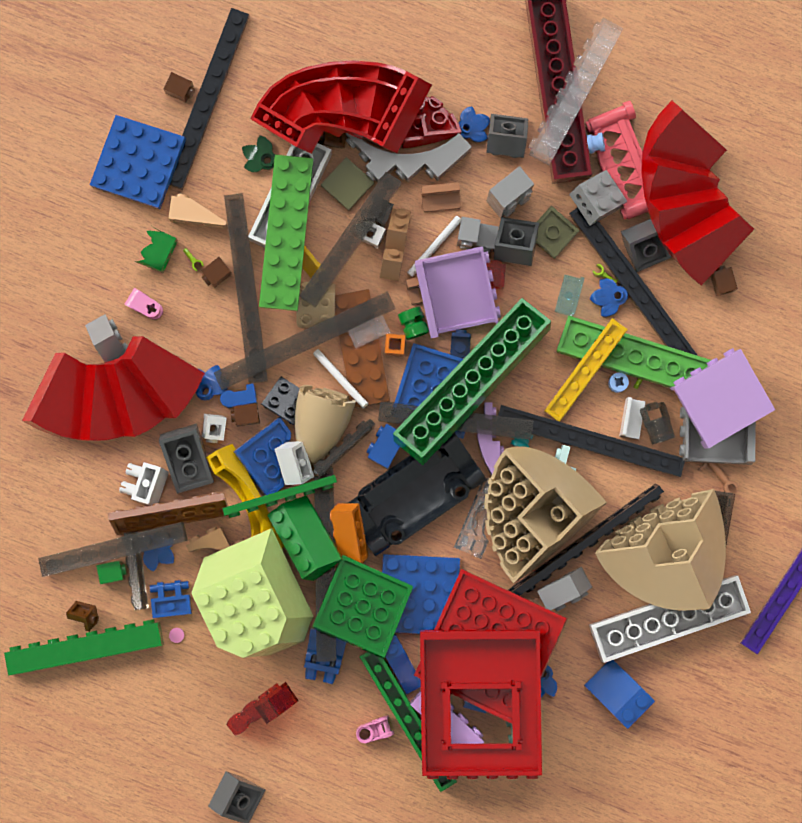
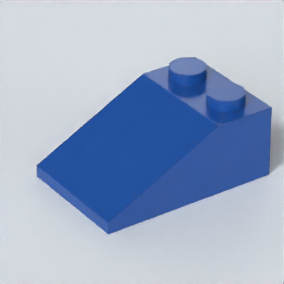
M614 660L608 661L584 685L627 729L655 702Z

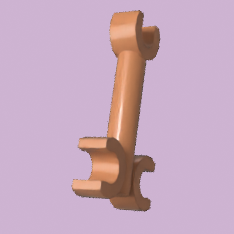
M703 463L699 470H703L708 464L724 484L723 490L726 494L731 493L728 490L729 484H732L735 488L739 487L737 482L729 480L717 463Z

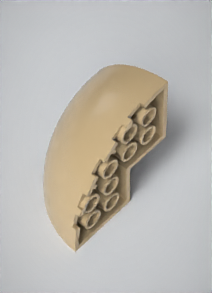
M517 446L507 448L494 465L495 469L488 480V493L485 494L484 508L487 509V520L485 522L487 533L492 539L493 552H497L501 560L499 564L511 581L515 583L537 568L568 542L607 502L579 473L559 459L529 447Z
M714 489L692 493V497L685 500H680V497L676 498L665 507L664 504L658 505L650 509L651 513L643 518L639 515L627 523L628 526L615 531L616 536L612 540L607 539L595 553L605 571L627 592L652 605L681 611L710 609L722 584L726 559L723 517Z

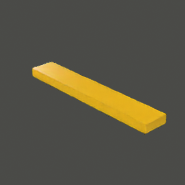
M614 318L610 320L544 410L557 421H561L628 330L625 326Z

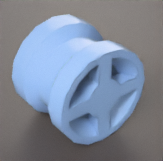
M602 132L595 136L587 135L590 154L598 150L601 152L605 151Z
M618 372L613 374L608 380L609 389L615 393L624 391L629 384L628 377Z

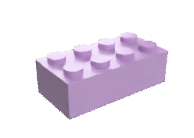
M421 691L410 701V705L420 714ZM450 703L451 744L484 743L482 732L475 726L471 728L468 725V719L460 712L457 715L453 711L455 709L454 706Z

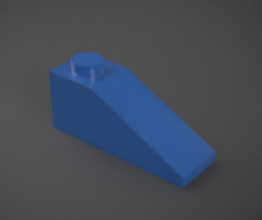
M395 634L385 657L405 693L409 694L421 687V679L414 676L416 670Z

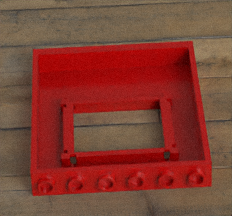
M540 629L421 630L422 776H427V779H438L439 776H447V779H458L459 776H466L467 779H478V776H486L487 779H498V776H506L507 779H518V776H526L527 779H538V776H542ZM450 689H512L513 743L451 744Z

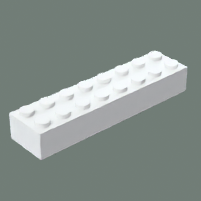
M734 575L722 580L720 590L710 609L681 611L648 604L589 624V628L600 660L605 663L749 614L751 611L739 576Z

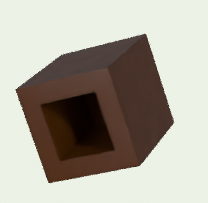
M171 72L163 88L166 94L185 103L188 98H192L195 91L191 80Z
M220 257L201 270L204 274L201 278L208 286L212 284L214 288L232 275V272Z
M720 266L710 276L716 296L731 293L738 289L732 267Z
M257 403L233 406L234 411H231L232 423H236L237 427L260 424Z

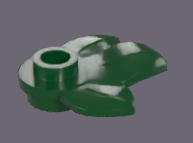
M259 135L257 146L246 145L242 147L243 154L248 160L244 165L246 170L258 172L262 169L270 170L274 168L275 154L272 152V143L266 137ZM265 158H270L271 162L266 164L264 160Z

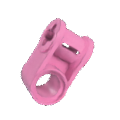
M135 288L125 302L126 306L151 319H158L163 314V308L159 303ZM151 307L155 308L156 312H151L149 309Z
M383 716L360 725L356 729L357 739L361 743H369L394 735V731H391L388 722L389 716ZM366 728L370 731V736L362 739L359 736V732Z

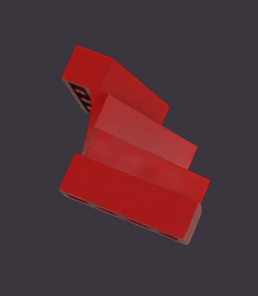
M355 60L327 62L297 70L273 84L258 102L250 119L295 147L311 154L324 131L336 137H340L343 133H348L359 139L367 138L388 150L398 153L432 84L406 70L383 63Z
M671 100L659 113L648 130L643 147L641 174L644 197L651 221L662 244L683 270L702 286L753 232L754 228L729 205L728 197L718 188L720 179L710 170L727 149Z
M133 336L122 356L99 364H85L66 353H55L22 421L53 436L74 440L102 441L124 436L136 437L152 429L165 418H177L197 391L205 373L144 336Z

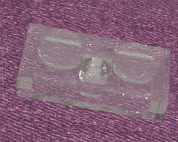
M383 315L348 330L356 349L391 333Z

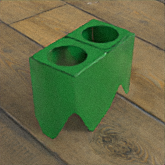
M149 230L147 234L151 237L152 244H149L141 251L144 260L135 262L164 273L178 240L163 231Z

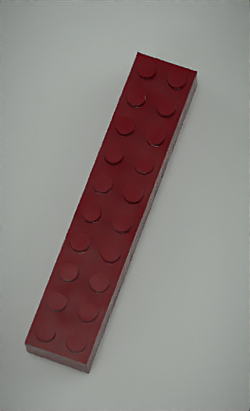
M525 0L552 184L590 179L592 171L566 0Z

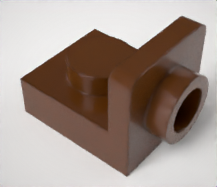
M324 131L318 144L343 149L345 148L346 133L336 137Z
M75 601L66 612L67 619L84 623L85 631L88 632L99 621L95 605Z

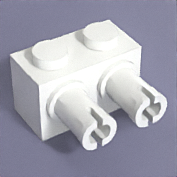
M145 462L142 467L129 463L127 467L132 470L126 469V475L137 477V483L134 485L123 481L121 486L126 488L120 487L119 492L130 495L132 500L148 506L159 503L169 471Z

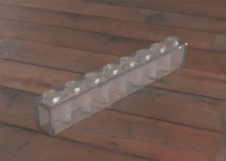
M602 18L600 23L596 22L591 31L594 33L592 39L587 38L583 46L585 52L582 56L578 55L573 64L576 66L574 72L569 71L565 79L567 85L564 89L560 88L555 97L558 99L556 105H551L546 114L549 116L546 122L542 121L538 128V132H540L538 138H533L528 147L531 149L530 156L547 165L551 164L621 35L622 27L605 18Z

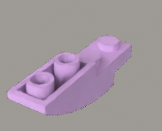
M485 402L484 422H477L476 430L481 456L492 476L495 469L494 465L504 452V446H500V441H492V438H496V426H492V419H496V407H492V402Z

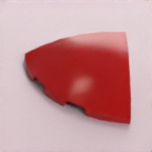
M426 96L402 143V148L429 145L455 137L458 133L461 134L457 119L453 113L449 114L440 100L434 96Z

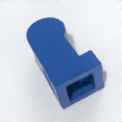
M247 384V390L224 391L220 396V401L227 408L257 403L255 385Z

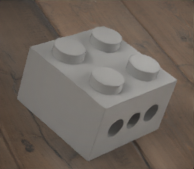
M607 170L579 184L569 194L590 226L616 212L627 202Z

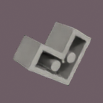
M462 217L457 246H460L462 250L483 246L484 252L488 251V254H490V252H494L499 227L481 224L479 219Z
M106 314L85 325L94 347L104 362L115 360L125 353L128 345L126 342L122 344L120 341L122 336L117 330L118 327L113 319L109 320Z
M580 567L565 574L560 579L543 586L537 592L545 607L549 610L555 609L557 612L566 607L565 603L571 601L573 604L588 595L587 591L592 588V585L583 568Z

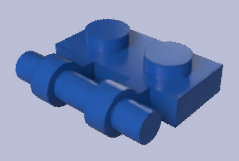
M175 580L174 583L164 584V582H157L156 585H150V593L158 592V598L151 599L152 617L159 618L192 614L190 594L182 595V589H189V581L181 582V580ZM175 590L176 596L165 597V591Z

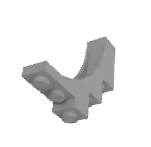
M346 133V142L350 147H356L359 150V156L364 162L369 161L366 165V175L372 181L376 180L378 183L394 169H396L395 173L401 180L406 179L409 182L424 167L426 168V174L431 179L435 178L438 181L463 159L472 148L458 133L450 141L433 150L415 154H398L375 148L362 139Z

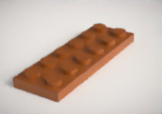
M369 289L335 295V317L347 381L368 402L367 406L390 402ZM357 402L355 403L354 408L361 407Z
M215 492L209 496H193L190 499H176L164 504L154 503L152 506L147 507L136 506L130 510H115L113 513H108V518L116 535L224 517L222 508L228 507V503L224 493Z

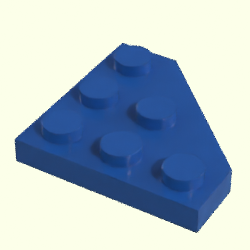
M278 417L233 451L264 495L275 493L284 487V479L275 448L289 442L291 431L281 417Z

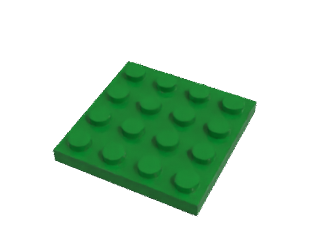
M342 555L343 560L337 565L312 627L378 657L385 658L413 586Z

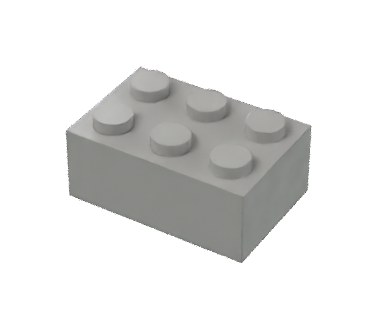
M519 166L489 190L486 201L500 219L503 216L507 218L515 212L517 205L520 204L522 206L530 200L529 197L533 192L534 183Z

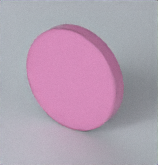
M173 628L169 633V638L172 642L179 643L184 639V632L180 628Z

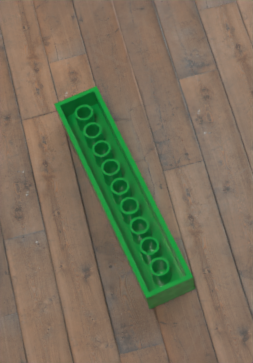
M521 298L393 433L394 442L421 465H424L551 330V320Z

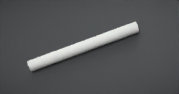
M456 215L418 260L430 258L460 224L461 218ZM415 264L407 272L411 277L417 273Z
M319 349L314 351L313 355L356 402L362 408H365L368 402Z

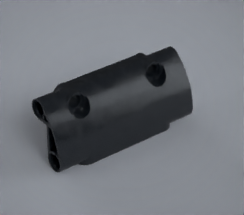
M454 432L424 465H421L410 455L359 491L358 496L348 503H359L366 543L372 553L378 556L391 545L401 544L407 538L465 500L472 489H475L487 481V479ZM458 487H462L460 491L455 492ZM394 531H399L396 535H391Z

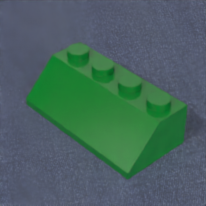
M302 496L282 503L267 514L302 579L314 581L343 560L308 496Z

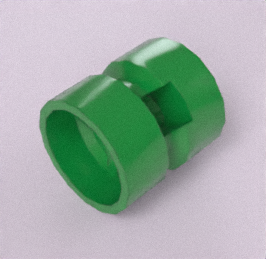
M421 307L411 308L398 314L401 325L405 326L403 331L406 340H412L430 332L427 323L422 320L424 315Z

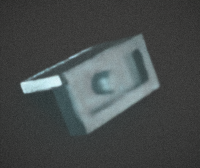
M564 275L554 312L574 316L585 277L576 278Z

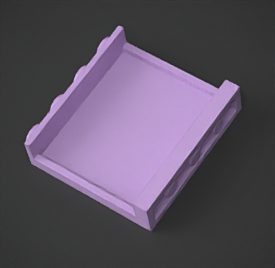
M483 246L415 261L431 338L439 337V333L491 322H496L497 324L498 318H501L499 306L495 307L494 300H497L496 289H491L490 282L494 281L492 270H488L486 263H490L488 251L484 252Z
M732 348L723 353L725 357L722 359L714 358L707 362L708 367L702 370L700 367L690 372V377L687 379L684 377L679 378L673 382L674 386L670 388L671 391H675L699 433L704 449L714 446L775 410L741 349L735 351Z

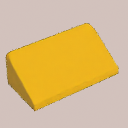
M305 246L302 268L314 283H318L327 276V273Z

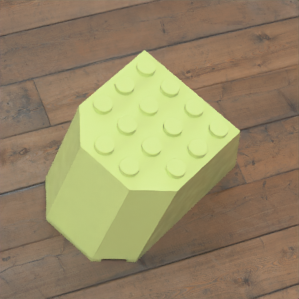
M272 528L204 557L191 594L218 648L242 658L272 655L305 640L313 614Z

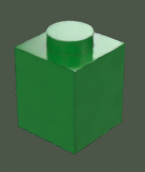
M122 561L96 565L100 584L125 580V575H128L126 564H123Z

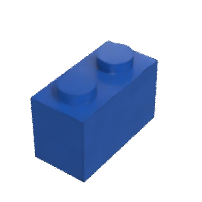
M388 424L385 427L381 426L376 434L378 437L376 443H371L366 451L369 454L368 459L386 469L389 468L400 448L393 438V433L396 429Z

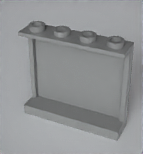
M684 407L680 408V418H683V426H680V437H683V445H680L679 455L682 456L683 461L752 465L755 462L756 421L714 446L704 449L701 444L702 439Z

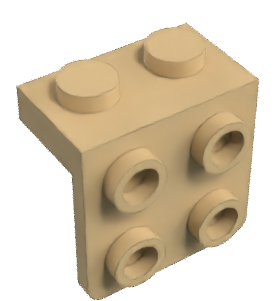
M311 282L301 283L298 311H296V324L299 328H333L335 326V284L329 282H322L320 284H312Z

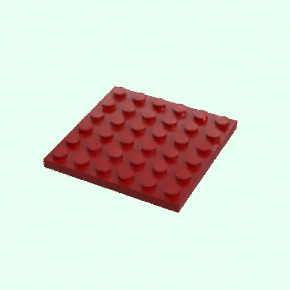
M461 569L434 630L540 629V672L542 678L568 618ZM419 663L414 676L421 679V668ZM450 689V694L512 724V689Z

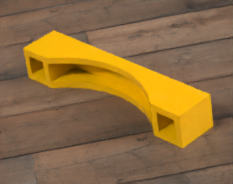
M233 444L218 449L206 457L214 474L230 485L242 502L261 497L246 468L233 452L236 450ZM265 504L259 505V510L249 513L247 511L251 526V537L272 528L281 548H283L284 545L267 516L269 511Z

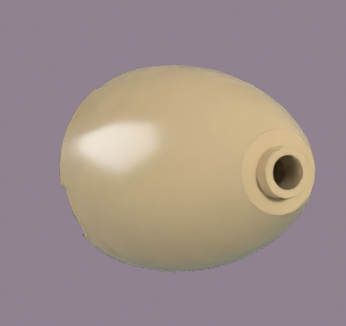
M302 385L299 388L296 402L295 434L296 440L303 442L310 464L315 465V463H320L341 439L351 419L356 400L350 401L348 395L331 389L315 388L314 390L311 385Z

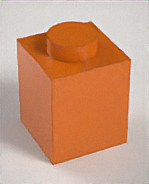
M386 334L385 355L404 357L405 335Z

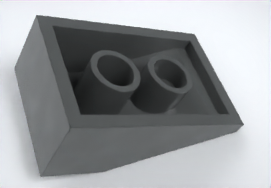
M197 423L160 434L159 443L177 494L214 483Z

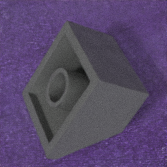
M491 114L486 153L524 158L528 118Z
M501 217L494 248V260L532 266L539 223Z
M651 219L621 231L624 246L636 272L671 258V255L662 244Z
M226 771L208 807L222 817L241 823H249L266 789L239 775Z

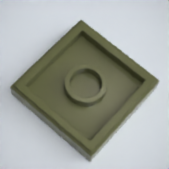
M346 157L323 181L321 187L349 211L372 187L374 182Z
M550 206L537 221L539 228L536 244L555 259L580 230L553 206Z

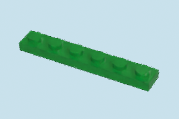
M335 475L231 505L222 508L224 516L228 515L229 518L239 516L240 511L246 509L248 513L259 510V505L266 504L269 507L278 504L277 500L285 498V502L296 499V494L303 493L306 496L315 493L314 489L322 487V490L333 488V483H336L337 480Z

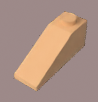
M177 194V197L171 196L170 222L227 229L226 221L191 198H188V195Z

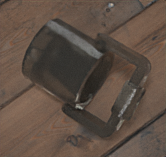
M664 402L648 403L640 409L652 445L676 437ZM659 408L662 417L650 421L647 411Z

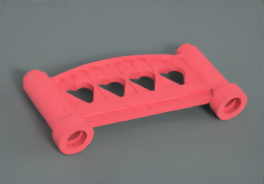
M630 100L622 103V106L590 118L585 122L588 133L592 132L594 136L601 132L603 134L604 132L621 134L613 146H608L606 144L607 139L604 138L605 151L601 152L598 150L596 153L602 172L608 171L627 200L623 208L620 209L624 220H629L649 212L644 197L641 174L642 150L630 123V120L636 118V113ZM612 149L628 151L619 164L613 161L614 157L610 154ZM623 166L635 170L627 181H622L620 179L621 174L617 171L618 167ZM626 184L642 186L635 198H628V191L624 189Z

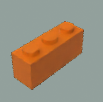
M338 503L330 511V520L334 528L333 538L336 540L337 549L341 556L344 555L363 563L368 557L360 505L359 503Z

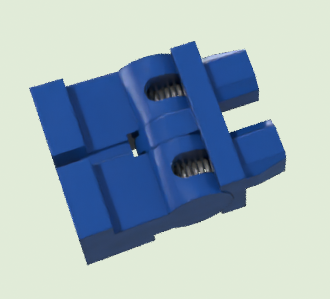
M311 628L304 665L306 668L305 678L316 680L317 671L319 670L325 672L323 682L333 684L336 674H339L347 642L331 635L330 638H327L328 634Z

